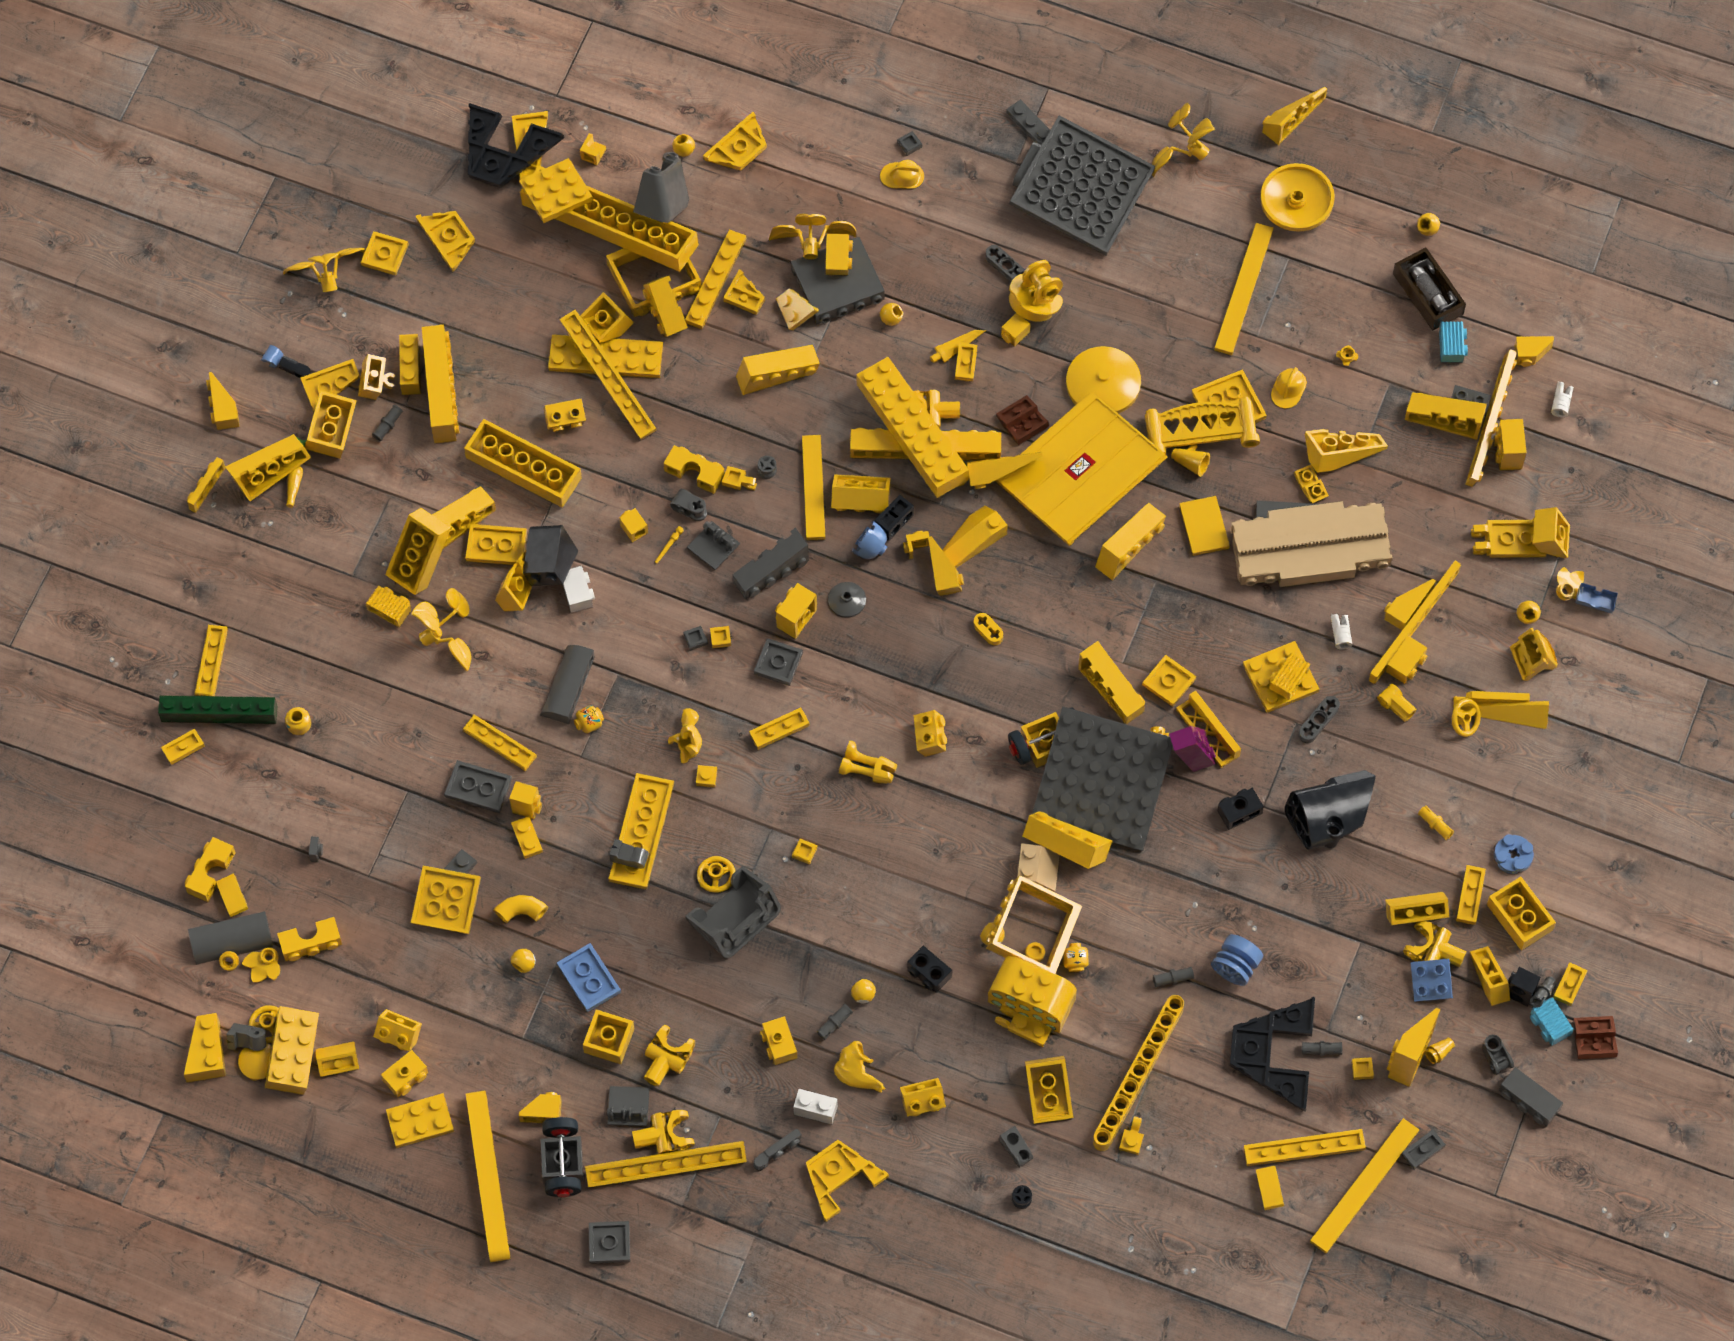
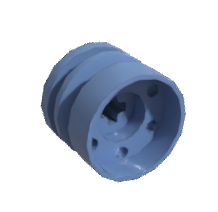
M1230 934L1222 944L1221 949L1223 951L1217 952L1216 958L1211 962V966L1221 977L1229 982L1245 986L1253 975L1252 969H1256L1263 959V953L1249 940Z

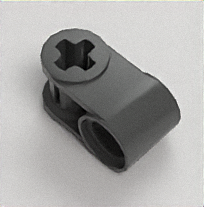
M680 489L670 503V507L674 511L695 521H702L707 516L705 501L685 489Z
M1493 1034L1486 1037L1482 1045V1051L1494 1075H1498L1500 1071L1506 1068H1513V1059L1507 1052L1501 1038ZM1487 1043H1494L1497 1048L1491 1049Z

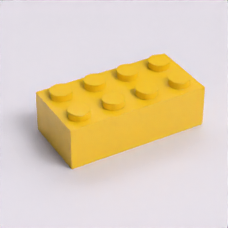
M422 508L409 514L385 575L414 595L425 590L429 585L451 528Z
M279 1007L276 1015L265 1088L304 1095L308 1085L319 1013Z

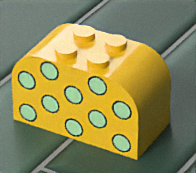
M1007 956L988 991V1002L1000 1008L1006 1006L1013 1009L1015 1012L1051 1027L1053 1031L1060 1034L1075 1003L1077 989L1070 981L1020 958Z

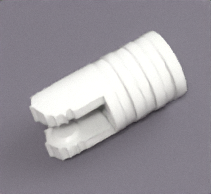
M1559 381L1556 386L1551 413L1556 417L1562 418L1568 415L1574 387L1569 386L1566 392L1563 393L1564 383Z
M1331 614L1335 647L1340 650L1352 647L1348 615H1342L1340 625L1339 615Z

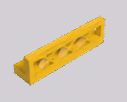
M1196 690L1189 694V700L1176 707V711L1188 726L1195 727L1196 721L1204 722L1207 725L1206 736H1215L1217 738V745H1209L1216 749V758L1213 759L1220 768L1240 757L1241 748ZM1191 705L1195 710V715H1186L1183 709ZM1218 750L1227 751L1230 757L1222 761L1218 756Z

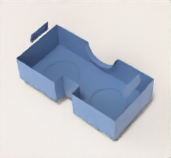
M1581 583L1575 603L1612 614L1615 609L1618 593L1605 589L1599 592L1596 591L1595 586Z

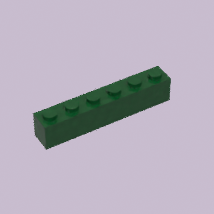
M159 696L158 714L161 722L276 724L278 706L275 697Z

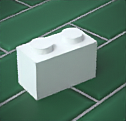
M582 566L570 569L563 583L571 613L593 607L592 600L595 599L593 589H589L587 583H590L588 572H584Z
M799 1089L793 1107L794 1115L833 1124L838 1103L837 1098Z

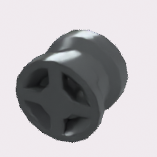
M772 456L761 457L758 461L759 475L765 479L774 477L777 472L776 460Z

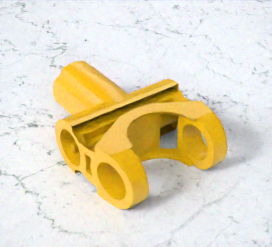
M937 390L913 391L939 428L941 427L940 419L960 418V402H940V392Z
M1416 922L1414 928L1425 936L1427 943L1423 946L1406 945L1403 950L1404 954L1417 962L1449 959L1450 964L1460 968L1467 951L1448 943L1452 933L1448 929L1438 927L1431 922Z
M667 1025L660 1028L645 1051V1056L654 1061L645 1074L644 1079L658 1087L669 1069L678 1074L683 1071L695 1046V1040L691 1038L680 1047L674 1048L668 1045L666 1041L670 1027Z
M672 1110L670 1112L653 1114L650 1117L651 1128L632 1131L635 1149L656 1145L658 1154L688 1150L695 1145L693 1138L678 1137L673 1133V1129L677 1124L689 1118L688 1112L685 1110ZM665 1116H668V1119H669L668 1124H667V1122H666V1117H665Z

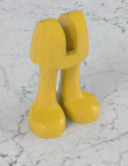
M849 741L845 757L840 765L839 774L858 773L872 777L875 783H892L894 776L891 773L896 772L898 765L882 756L875 758L864 755L857 751L854 741ZM851 761H856L874 767V769L854 764Z

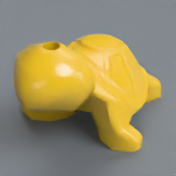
M690 708L683 709L681 732L670 736L668 739L669 745L674 742L678 744V748L681 751V763H686L689 759L694 758L702 746L701 735L695 727L699 720V715Z

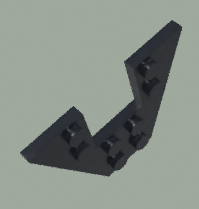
M469 103L468 176L502 188L563 140L564 135L563 133L531 123L515 154L490 146L488 143L502 119V115L499 112Z
M1311 997V999L1298 1004L1294 1003L1287 1008L1272 1011L1265 1016L1250 1019L1248 1022L1234 1025L1229 1066L1305 1112L1307 1107L1309 1071L1270 1067L1272 1033L1312 1037L1315 997Z

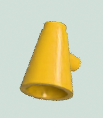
M1196 444L1190 445L1188 449L1175 448L1171 454V458L1200 477L1204 475L1210 462V453L1195 451L1198 447Z

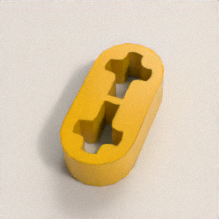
M979 613L974 617V628L990 645H999L1003 641L1002 629L989 615ZM979 620H986V627L983 624L979 625ZM991 632L994 635L998 633V638H991Z

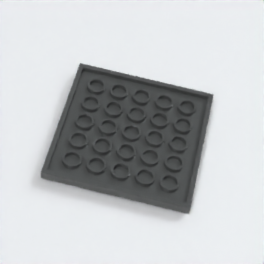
M1059 115L1009 204L1107 256L1150 179L1155 166Z
M1062 706L1032 814L1044 812L1052 818L1110 839L1114 843L1143 851L1173 748L1171 738Z

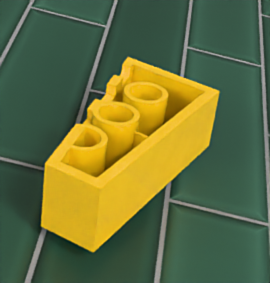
M1412 392L1405 420L1477 440L1487 404Z

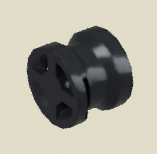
M1017 1186L1012 1193V1203L1018 1209L1029 1207L1032 1202V1191L1027 1186Z

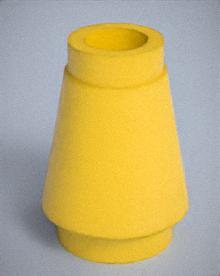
M1447 1037L1428 1046L1425 1055L1431 1063H1440L1455 1047V1044L1451 1038Z

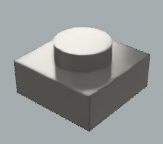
M311 836L309 858L311 862H318L319 855H323V844L320 843L319 837Z

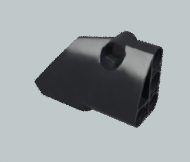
M1363 770L1330 778L1321 785L1291 791L1285 804V815L1307 850L1322 846L1334 848L1341 838L1363 826L1376 775Z

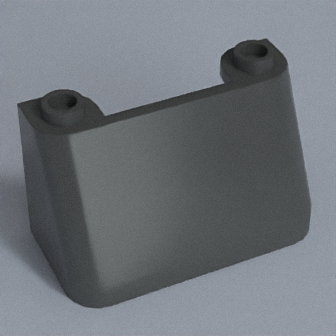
M666 152L662 157L661 169L651 166L643 171L633 211L660 222H671L687 208L689 202L681 159L676 153Z
M741 866L731 877L733 889L707 912L698 907L685 916L688 923L725 958L735 955L773 921L781 911V905L771 886L744 866Z

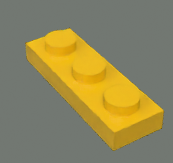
M216 457L214 462L208 465L206 474L197 483V488L189 494L187 498L189 510L195 513L198 511L226 469L222 459Z
M800 707L750 730L749 734L759 750L809 727L810 723Z
M1466 866L1456 918L1457 922L1476 925L1486 872L1485 868Z

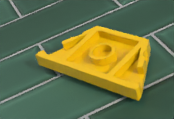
M755 113L749 114L703 155V159L740 171L767 148Z
M456 211L432 213V216L423 217L421 214L416 215L417 222L452 272L455 271L475 243L472 233Z

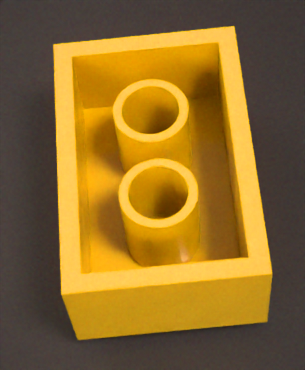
M320 390L305 449L341 459L356 400Z
M1521 876L1488 898L1487 906L1521 951L1554 929L1555 920Z

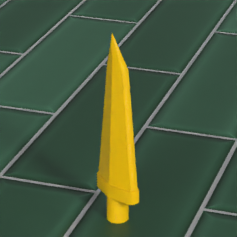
M972 330L934 347L937 353L930 356V360L935 363L941 359L943 363H946L958 353L959 343L970 344L986 330Z

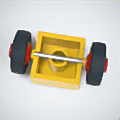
M1056 712L1021 726V733L1015 730L1008 734L1009 749L1020 765L1029 763L1031 758L1036 768L1047 763L1059 720Z

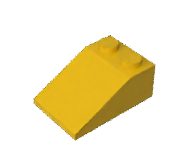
M1059 1056L1025 1061L1034 1124L1073 1118L1065 1057Z

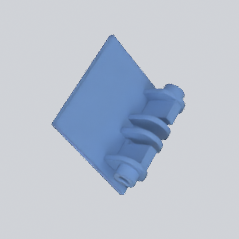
M1449 959L1411 962L1414 1002L1453 998Z

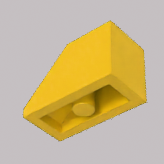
M1554 336L1516 337L1514 345L1517 352L1515 356L1517 360L1516 365L1524 367L1535 365L1552 348Z
M554 1092L540 1094L519 1112L520 1122L543 1123L547 1119L560 1117L561 1095H557Z

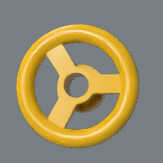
M1471 699L1460 700L1453 709L1451 717L1452 726L1458 735L1462 737L1471 736L1479 727L1481 720L1480 709L1476 702ZM1465 704L1472 707L1468 711L1460 709ZM1475 714L1474 724L1470 729L1469 722L1471 721V717Z
M712 856L705 859L699 865L697 880L703 889L712 893H720L732 886L731 877L735 872V868L728 859L721 856ZM712 862H721V863L725 864L726 866L723 867L720 863H712ZM703 870L713 879L712 886L704 881ZM718 871L719 874L714 875L713 872ZM730 872L727 883L718 887L719 879L724 874Z
M262 1006L255 1010L249 1019V1026L270 1031L272 1036L266 1037V1043H272L275 1017L279 1009L276 1006ZM261 1014L259 1022H255L256 1018ZM266 1021H271L269 1025H265Z

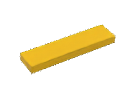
M208 624L195 696H215L228 632L226 626Z
M473 715L463 728V732L525 772L537 757L534 752L476 715Z

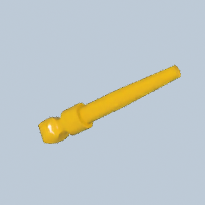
M678 526L676 532H673L670 536L671 539L655 560L656 564L662 559L672 544L678 540L679 535L684 532L682 527Z

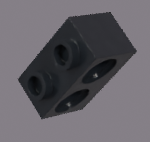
M899 494L875 519V522L886 532L888 541L914 516V505Z
M924 945L907 961L910 975L922 980V984L930 991L933 990L937 993L952 978L953 970ZM921 961L926 963L924 967H919L916 964ZM933 974H938L941 976V978L935 980L932 979L931 976Z
M1519 966L1517 972L1513 971L1508 979L1510 998L1528 1007L1541 977Z

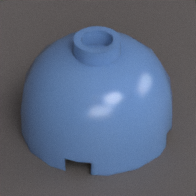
M875 521L871 522L873 525L871 528L867 526L855 543L858 545L857 549H852L854 554L863 559H872L878 554L882 556L887 549L885 545L887 534Z

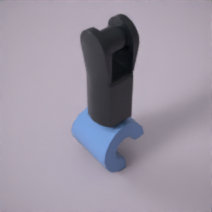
M269 345L261 359L263 362H269L270 367L276 368L279 366L280 369L300 379L311 374L308 366L283 356L281 350L273 345Z

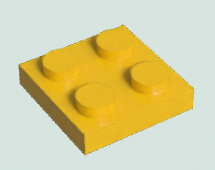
M373 231L361 260V266L396 276L408 248V241Z
M1165 655L1143 681L1142 686L1173 707L1196 680V676Z

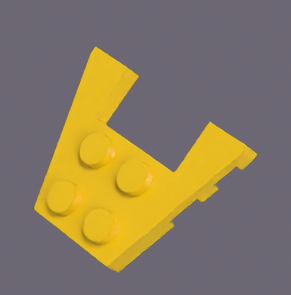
M836 1140L806 1162V1167L826 1222L841 1212V1209L829 1194L860 1172L864 1173L874 1187L889 1177L886 1171L879 1169L874 1163L867 1161L859 1153L839 1140Z

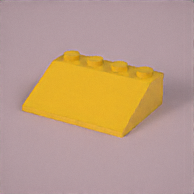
M1439 1008L1434 1009L1402 1035L1401 1040L1396 1039L1386 1069L1389 1071L1388 1078L1408 1087L1411 1086L1432 1038L1440 1012Z

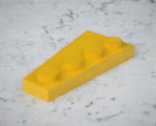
M548 111L512 116L516 151L531 123L544 128L547 127ZM542 156L520 173V180L532 175L536 168L541 166Z

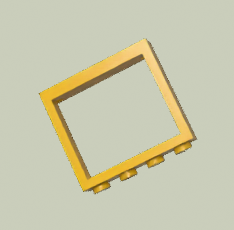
M623 248L606 255L607 265L633 316H643L650 311L651 303L649 299L635 304L617 267L642 256ZM690 258L684 268L691 281L672 289L676 293V301L681 300L686 295L696 294L702 286L701 279Z
M1019 875L1015 880H1011L1007 887L1009 893L1000 904L1002 910L994 919L993 924L995 927L988 934L986 949L1004 958L1007 956L1020 958L1055 974L1082 906ZM1018 889L1066 912L1046 966L997 942Z

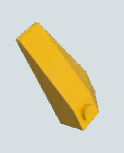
M1323 87L1275 111L1271 116L1268 115L1262 123V133L1280 145L1326 99L1327 88Z
M1325 429L1305 432L1308 460L1317 473L1336 470L1383 451L1388 447L1380 434L1357 432L1356 435H1349L1345 431H1339L1337 434L1329 433Z
M1035 452L1014 457L1006 456L994 460L985 459L966 462L969 469L970 486H974L975 489L985 488L986 484L1042 457L1043 454L1042 452Z
M984 505L969 515L942 551L954 567L957 568L1006 536L1008 525L997 511Z
M526 550L507 573L496 595L495 601L503 611H523L532 586L523 574Z

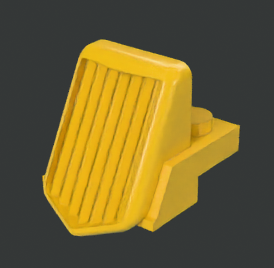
M1530 628L1518 637L1519 640L1510 646L1522 680L1528 681L1542 670H1553L1558 665L1554 649L1539 630Z

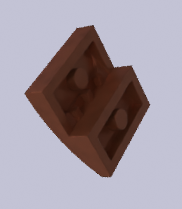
M1027 395L996 413L1003 427L1018 445L1049 427L1048 420L1038 411L1037 405Z
M1613 1016L1573 1019L1578 1059L1615 1058L1618 1056Z

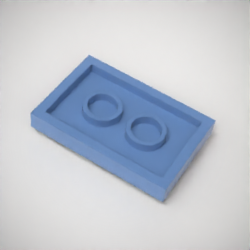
M591 943L557 962L558 968L587 1012L621 993V989Z

